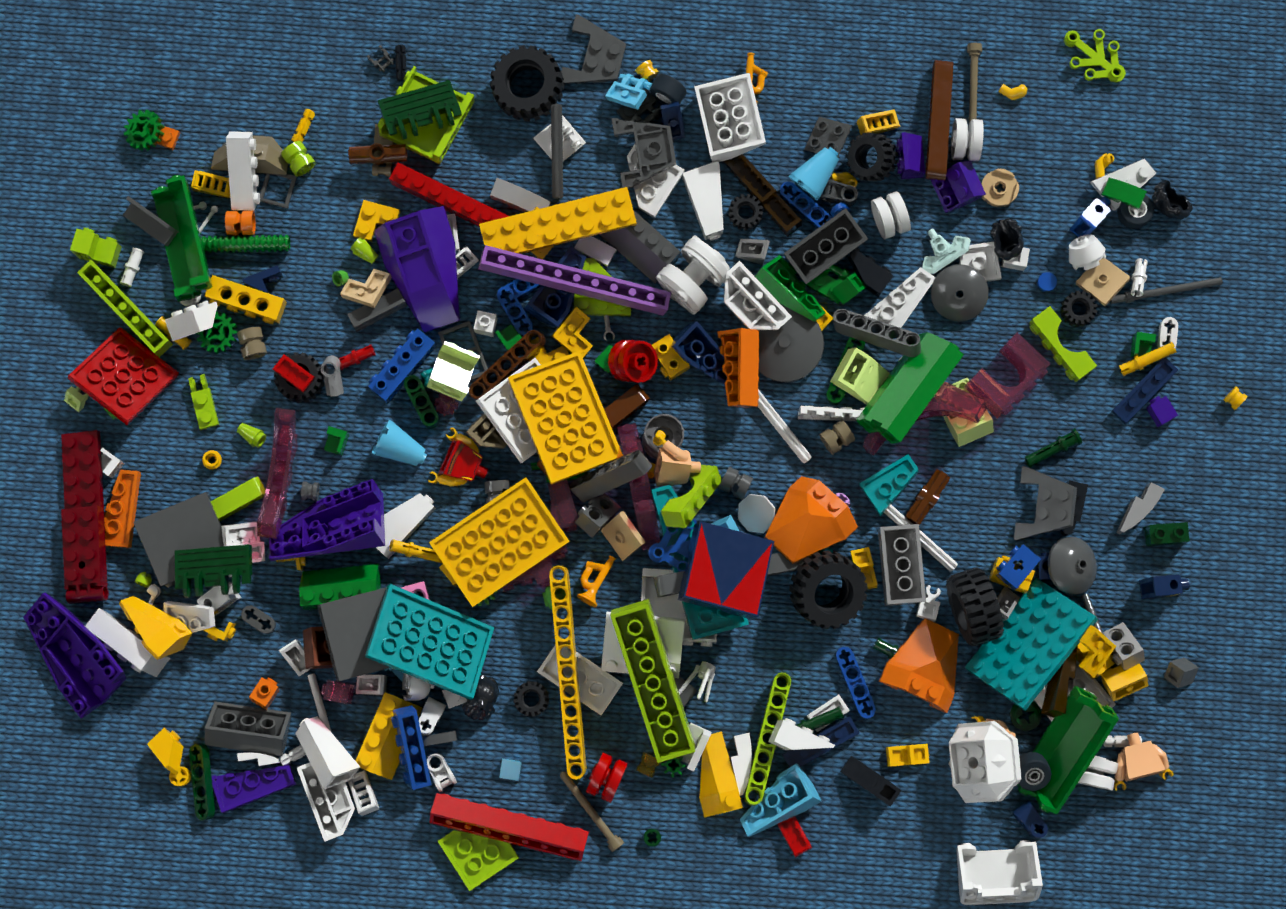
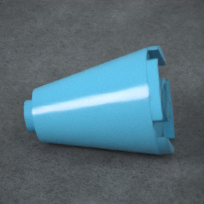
M824 147L788 177L803 191H806L809 196L818 201L839 161L837 157L839 153L831 147L829 149Z
M388 420L377 439L376 446L374 445L371 451L373 455L417 466L418 463L423 464L427 456L424 453L425 448L391 420Z

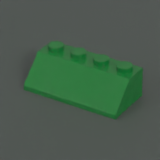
M379 564L303 571L299 585L300 607L305 610L318 609L317 605L381 589Z

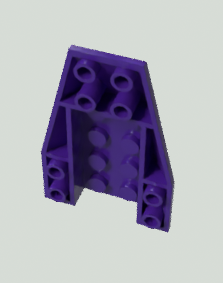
M444 206L419 210L386 222L377 228L374 233L385 268L390 273L424 333L460 321L456 246Z
M42 593L23 616L58 689L80 718H84L105 703L126 680L123 670L102 642L73 613L47 593Z

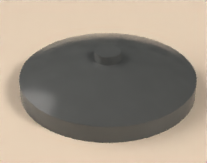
M783 306L792 318L778 330H759V372L773 381L787 383L801 380L814 371L823 355L824 338L817 321L814 322Z

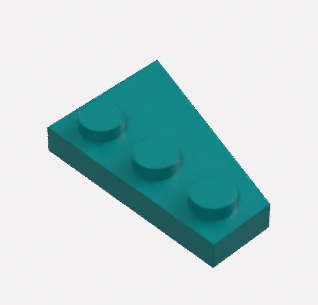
M909 454L859 484L881 516L916 476L919 469Z

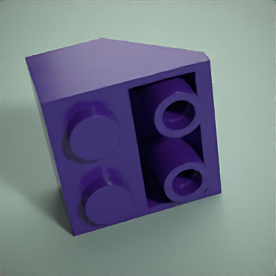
M903 132L899 139H897V144H895V152H898L899 157L896 164L897 174H900L901 179L923 178L926 172L922 136Z
M971 161L958 162L948 168L945 181L930 179L945 213L968 205L986 195Z

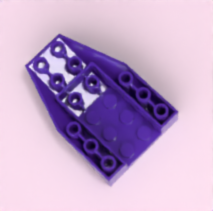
M370 479L320 499L269 532V559L276 561L385 546L383 493L375 481Z

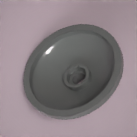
M962 264L949 266L936 276L932 284V303L938 313L946 319L957 322L970 320L980 314L987 303V282L983 275L971 266ZM961 290L964 294L962 297H957L956 292Z
M1065 537L1058 540L1052 546L1048 556L1050 578L1054 585L1063 593L1077 595L1087 591L1092 586L1097 573L1096 558L1090 546L1077 537Z

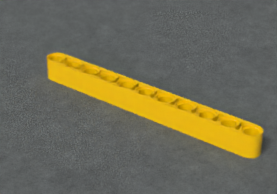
M559 565L550 570L549 578L568 776L577 780L585 775L587 767L568 569ZM557 569H561L564 572V577L561 580L555 578L554 573ZM559 588L564 589L566 592L564 599H559L556 596ZM560 608L567 610L568 614L565 619L558 616ZM562 627L569 630L567 638L560 636V629ZM563 647H568L571 650L569 658H565L562 655ZM565 667H570L573 670L571 677L564 675L563 669ZM567 686L573 687L575 691L574 696L569 697L565 694ZM568 706L576 708L575 716L568 715ZM573 725L578 728L576 736L569 733V726ZM572 745L579 747V755L571 753L570 747ZM579 765L582 773L579 775L574 774L572 766Z

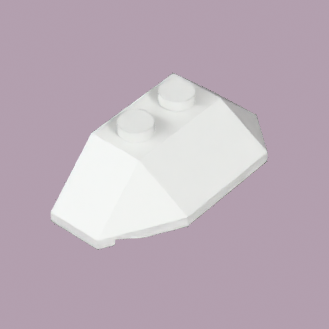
M740 261L726 273L724 303L748 329L778 330L792 318L785 308Z
M310 762L297 767L324 842L343 835L355 810L346 783L324 789Z

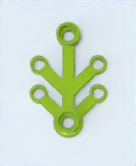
M1097 29L1093 33L1096 51L1080 40V36L1076 31H1068L1064 36L1065 45L1068 47L1076 46L1090 57L1088 59L1073 57L1069 62V66L1072 69L1088 66H1101L1105 69L1101 71H1095L1092 68L1087 69L1084 73V78L1087 81L1108 78L1111 82L1117 83L1124 79L1126 72L1118 61L1117 51L1120 45L1117 41H1111L1107 46L1111 63H1109L1105 59L1103 45L1105 32L1102 29ZM1096 33H1100L1102 37H1096ZM1074 35L1076 39L1071 40L1069 36ZM1110 45H1115L1116 49H1111ZM1076 60L1078 65H1074L1072 61ZM1113 70H1118L1119 75H1115ZM1087 72H1091L1093 77H1088Z

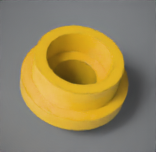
M210 450L203 455L202 462L206 468L214 470L221 465L222 457L217 451ZM215 457L216 461L211 464L209 459Z

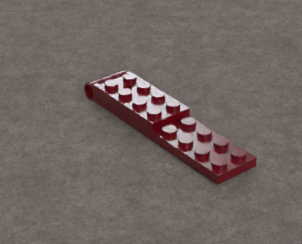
M100 431L61 434L65 508L61 509L64 586L65 590H67L66 600L68 604L105 601L108 599L109 591L107 586Z

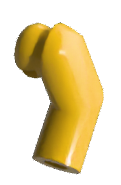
M1003 84L998 92L1011 100H1017L1027 94V87L1021 84L1011 89Z
M1111 153L1103 154L1095 161V179L1105 176V168L1114 162V156Z
M848 172L832 173L830 180L854 187L858 184L856 178Z

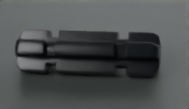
M396 45V79L398 82H404L406 75L405 45Z

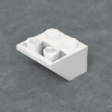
M208 301L197 304V307L192 305L184 308V313L182 310L171 313L172 317L165 319L172 341L212 328L218 306L217 302L209 304Z

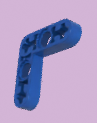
M515 279L498 290L497 298L515 330L523 337L527 332L533 330V325L518 299L539 288L541 285L532 283L533 286H530V282L523 281L526 282L527 289L519 291L517 284L523 280ZM504 291L510 293L509 299L511 304L509 305L505 298L501 299L502 292ZM512 307L520 309L518 316L513 317L510 315ZM523 316L525 317L522 319L524 325H529L527 332L524 330L520 331L521 324L518 320Z

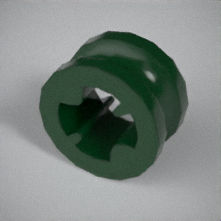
M648 829L644 834L645 843L648 846H657L661 841L660 832L656 829ZM651 832L652 834V832H655L658 840L655 843L653 841L649 843L648 833Z

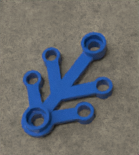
M667 526L666 533L660 543H655L650 547L649 557L657 563L666 561L676 567L679 572L685 571L679 569V564L685 563L687 567L688 563L683 560L679 561L669 554L678 552L686 558L689 557L688 549L691 540L686 541L694 527L687 526L684 528L676 543L667 546L672 535L678 531V527H676L675 532H670ZM656 549H660L662 551L661 556L655 555Z

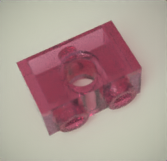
M327 680V683H324L322 686L321 695H324V700L352 704L355 685Z

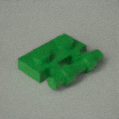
M833 264L807 283L806 286L839 304L841 301L832 289L852 274L849 273V270L842 269ZM832 271L839 275L838 280L828 276V273Z

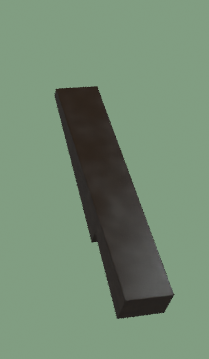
M743 154L722 161L752 196H755L757 201L761 202L760 205L787 237L802 226V220L777 194L776 189Z
M1077 647L1047 683L1041 714L1053 718L1066 714L1068 681L1075 679Z

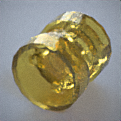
M643 752L641 764L637 765L636 771L653 778L654 770L659 766L660 762L657 763L655 757Z

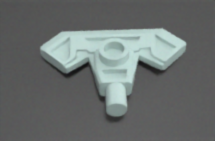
M934 229L929 230L927 233L931 238L930 243L935 256H925L922 269L930 274H936L969 251L970 238L955 236L952 244H949L941 235H937Z

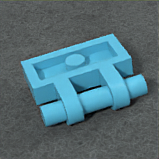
M620 74L619 81L622 82L614 81L605 97L608 101L638 110L647 96L644 90H650L653 83L648 82L644 78H635L631 74Z

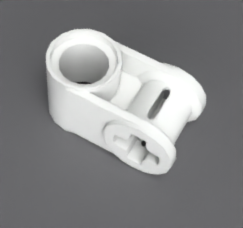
M428 697L419 718L422 736H428L432 733L446 707L445 704L431 697ZM425 722L429 723V728H427L426 730H422L423 726L421 724H424Z
M434 753L427 758L429 772L439 792L450 784L457 783L454 774L441 754ZM438 757L441 761L440 767H432L430 764L431 758Z

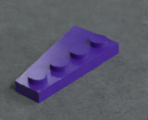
M289 765L211 776L212 786L223 814L297 785Z

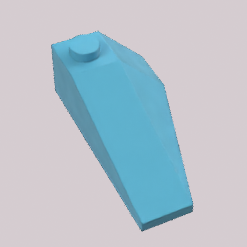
M797 763L780 773L773 785L765 790L762 801L755 806H751L740 818L748 837L803 813L822 802L813 783Z

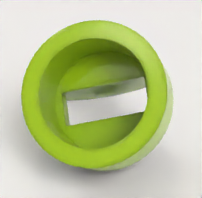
M146 572L139 573L135 579V583L149 588L152 582L151 575H146Z

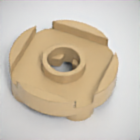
M1006 169L991 171L985 175L981 182L986 195L982 196V199L994 207L1010 205L1019 192L1017 180L1013 173ZM1002 184V188L1005 191L997 192L995 186Z

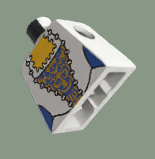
M229 582V592L227 595L221 593V586H216L197 599V603L202 606L214 607V616L241 599L239 594H234L231 582Z

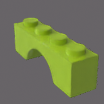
M1049 306L1029 322L1031 325L1030 329L1035 335H1039L1045 349L1050 350L1054 354L1053 358L1056 363L1065 368L1067 377L1077 382L1097 367V365L1086 351L1072 352L1061 345L1058 339V327L1062 320Z
M701 465L700 473H690L689 480L692 489L683 496L669 499L661 510L666 526L686 528L722 482L717 466Z

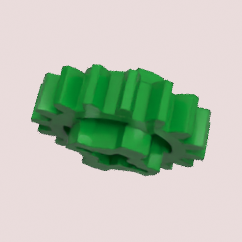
M147 109L145 112L139 110L138 115L133 113V119H127L129 125H124V128L127 129L124 135L128 137L126 142L140 151H143V149L149 151L150 146L155 148V142H161L159 136L164 135L161 129L165 128L161 124L163 120L156 113L150 112Z
M216 312L214 321L220 322L213 323V327L208 329L206 336L205 330L196 334L200 335L197 341L203 342L201 344L203 349L207 347V351L210 353L214 349V352L218 354L219 349L225 353V347L232 348L230 343L237 342L234 338V335H237V331L233 330L237 325L232 323L233 319L231 317L227 318L225 313L220 316ZM215 330L219 331L220 334L218 336L215 335ZM229 330L228 338H226V332ZM215 342H222L221 344L213 345Z

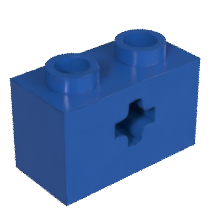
M1024 544L1019 547L1015 546L1009 553L1011 556L1007 562L1003 560L997 567L999 572L996 576L1013 590L1020 586L1041 560ZM1019 562V563H1020V565H1019V568H1020V569L1015 570V569H1014V567H1015V564H1014V563Z

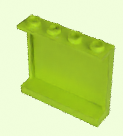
M413 66L411 71H407L404 77L405 82L402 87H398L395 95L439 82L418 73L416 67ZM454 90L462 115L453 116L455 123L453 126L448 124L446 114L443 113L440 114L443 121V129L438 128L433 116L434 123L418 128L415 121L418 130V136L415 137L411 132L409 123L405 124L404 128L407 132V139L403 140L398 127H396L397 134L389 136L382 117L378 123L379 134L397 144H406L407 149L441 164L474 104V95L469 92L464 95Z

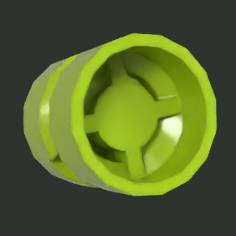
M296 141L288 145L281 152L286 163L291 164L290 168L296 177L306 174L316 165L312 156L306 154L307 149L302 141Z

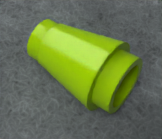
M360 237L350 248L353 251L352 254L371 264L379 257L365 239L362 240Z
M241 423L237 428V433L252 447L256 446L259 448L264 444L266 434H264L263 430Z

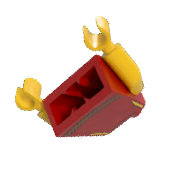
M450 428L452 432H455L453 436L446 434V437L452 441L439 470V474L430 472L436 478L434 481L428 480V482L432 484L439 482V484L453 487L465 485L467 481H473L475 475L484 479L488 468L480 465L483 457L479 454L477 445L471 438L461 433L458 434L455 428Z

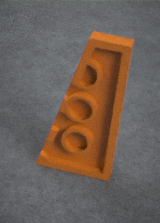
M120 470L112 490V498L110 503H107L105 509L106 546L132 547L133 522L136 516L141 472Z

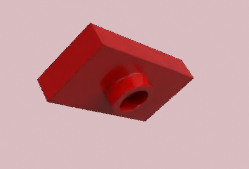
M283 354L272 369L303 393L315 379L313 375L285 354Z
M795 816L777 824L795 858L812 849Z

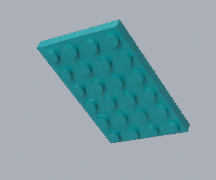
M1036 578L1030 585L1028 592L1020 597L1009 618L1003 621L1004 632L999 639L984 643L965 666V669L1026 711L1080 643L1079 640L1089 626H1093L1098 619L1092 613Z
M389 584L385 591L365 657L471 700L476 692L494 627Z

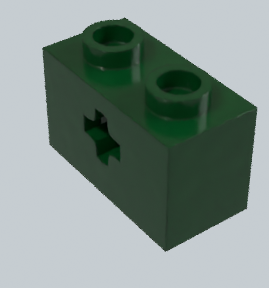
M1188 522L1156 524L1144 527L1146 546L1185 544L1190 541Z

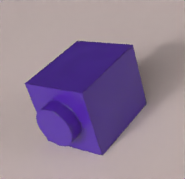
M1167 396L1163 398L1155 397L1149 401L1151 405L1146 407L1157 427L1178 416Z

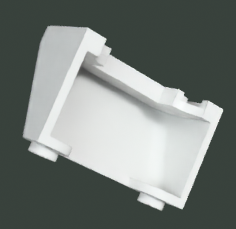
M1023 840L1015 846V849L976 851V847L970 843L957 845L959 895L962 904L1033 902L1039 898L1043 883L1036 842Z

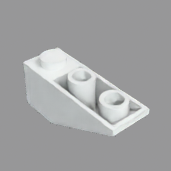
M787 718L785 720H777L768 741L784 750L834 748L835 746L830 743L829 738L822 735L818 737L812 734L813 731L809 728H799L795 726L796 722Z

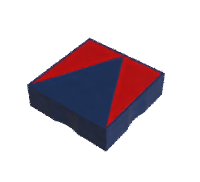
M699 521L693 528L688 551V564L683 573L678 600L702 607L717 608L725 613L751 620L759 617L774 541Z

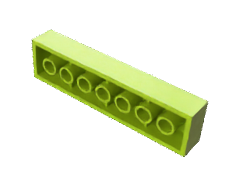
M649 599L611 610L612 623L657 763L695 752V742Z

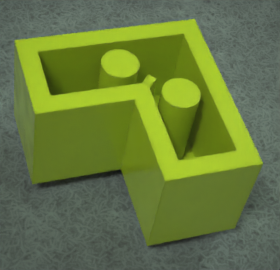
M76 228L70 251L79 259L92 260L94 263L116 268L122 248L117 243V240L111 237H106V239L99 238V235L89 228H83V230Z

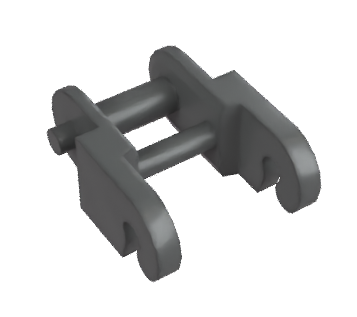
M379 45L378 47L384 53L382 58L374 61L369 55L366 57L375 68L379 67V71L385 73L384 69L390 64L394 65V60L390 59L389 53ZM386 58L388 61L381 66L379 63Z

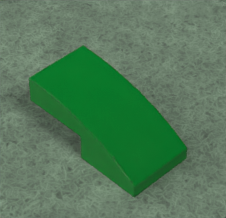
M1109 177L1101 195L1117 203L1122 202L1135 209H1139L1147 191Z

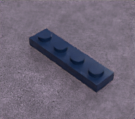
M1166 357L1162 358L1111 412L1126 424L1178 369Z
M849 716L816 736L822 735L829 738L830 743L834 744L835 748L858 735L859 731ZM833 748L789 750L782 754L789 768L796 763L801 767Z

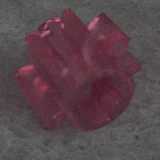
M439 393V398H435L434 405L437 406L436 412H440L445 416L453 415L454 410L458 409L459 403L456 402V399Z

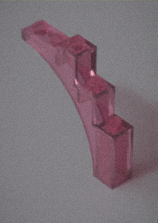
M944 382L916 421L934 416H953L979 423L988 407L984 400ZM878 431L872 432L865 438L863 447L867 453L874 456L887 439Z
M276 408L274 413L272 456L265 495L257 520V536L276 539L287 509V492L292 480V463L298 448L295 410Z
M636 423L617 427L623 456L636 450H640L643 454ZM646 473L629 482L638 532L646 542L642 545V550L650 549L653 544L660 543L656 513L649 478Z
M567 479L549 484L551 515L562 531L566 530V533L577 530L578 525L575 522L578 516ZM566 544L499 590L503 589V592L514 589V585L520 583L522 586L532 584L534 579H536L538 586L542 585V588L550 586L549 573L553 568L550 558H554V560L565 558V554L568 553Z

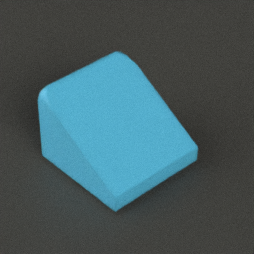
M502 758L499 778L519 781L522 762Z

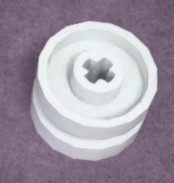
M955 118L951 134L952 160H963L965 154H967L969 161L980 160L983 147V120L972 119L968 126L966 119Z
M896 191L888 194L886 200L882 197L871 200L873 217L884 240L895 236V229L900 234L911 230L908 211L899 192Z
M1095 756L1078 783L1113 791L1115 780L1103 774H1116L1118 763Z

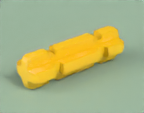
M305 109L303 118H301L295 130L296 134L294 133L292 137L293 143L296 141L303 142V136L306 135L311 125V120L315 116L312 110Z

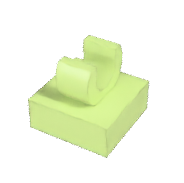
M71 386L66 390L64 401L77 412H80L84 408L85 401L89 395H82L79 387L74 388Z

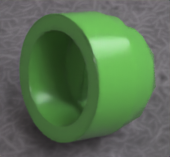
M343 270L335 271L332 275L333 283L336 286L345 285L349 279L348 273Z

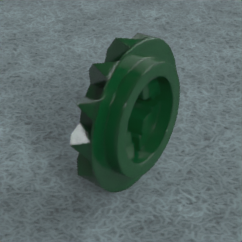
M1032 702L1025 711L1033 712L1028 716V722L1025 718L1018 719L1023 714L1022 708L1014 704L1010 711V718L1016 728L1022 731H1030L1039 725L1041 710L1035 702Z

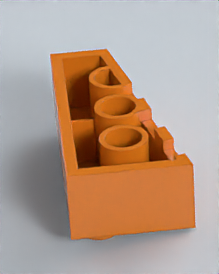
M737 328L717 331L718 338H721L722 341L720 354L724 355L725 364L722 365L723 373L727 376L725 389L728 406L758 407L759 330Z

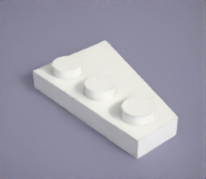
M1142 159L1095 179L1090 183L1101 195L1109 177L1141 188L1156 172L1145 159ZM1110 200V208L1113 211L1118 209L1121 202L1117 203Z
M172 601L163 603L164 612L179 619L192 633L215 626L214 607Z

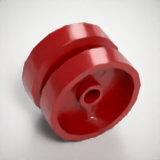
M621 340L612 347L608 357V366L616 379L640 383L651 379L655 374L658 366V357L655 349L648 342Z
M603 752L590 775V782L586 792L595 796L602 785L605 788L601 797L603 800L611 803L628 763L619 759L615 762L613 769H610L609 767L613 760L612 756Z

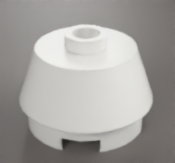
M1094 235L1080 236L1069 244V263L1072 264L1075 270L1078 267H1084V270L1092 269L1100 265L1099 260L1106 258V249Z

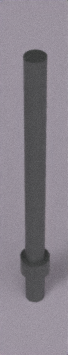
M1219 277L1143 291L1141 297H1136V292L1132 296L1131 291H1128L1122 295H1116L1110 303H1131L1137 299L1222 285L1223 281Z

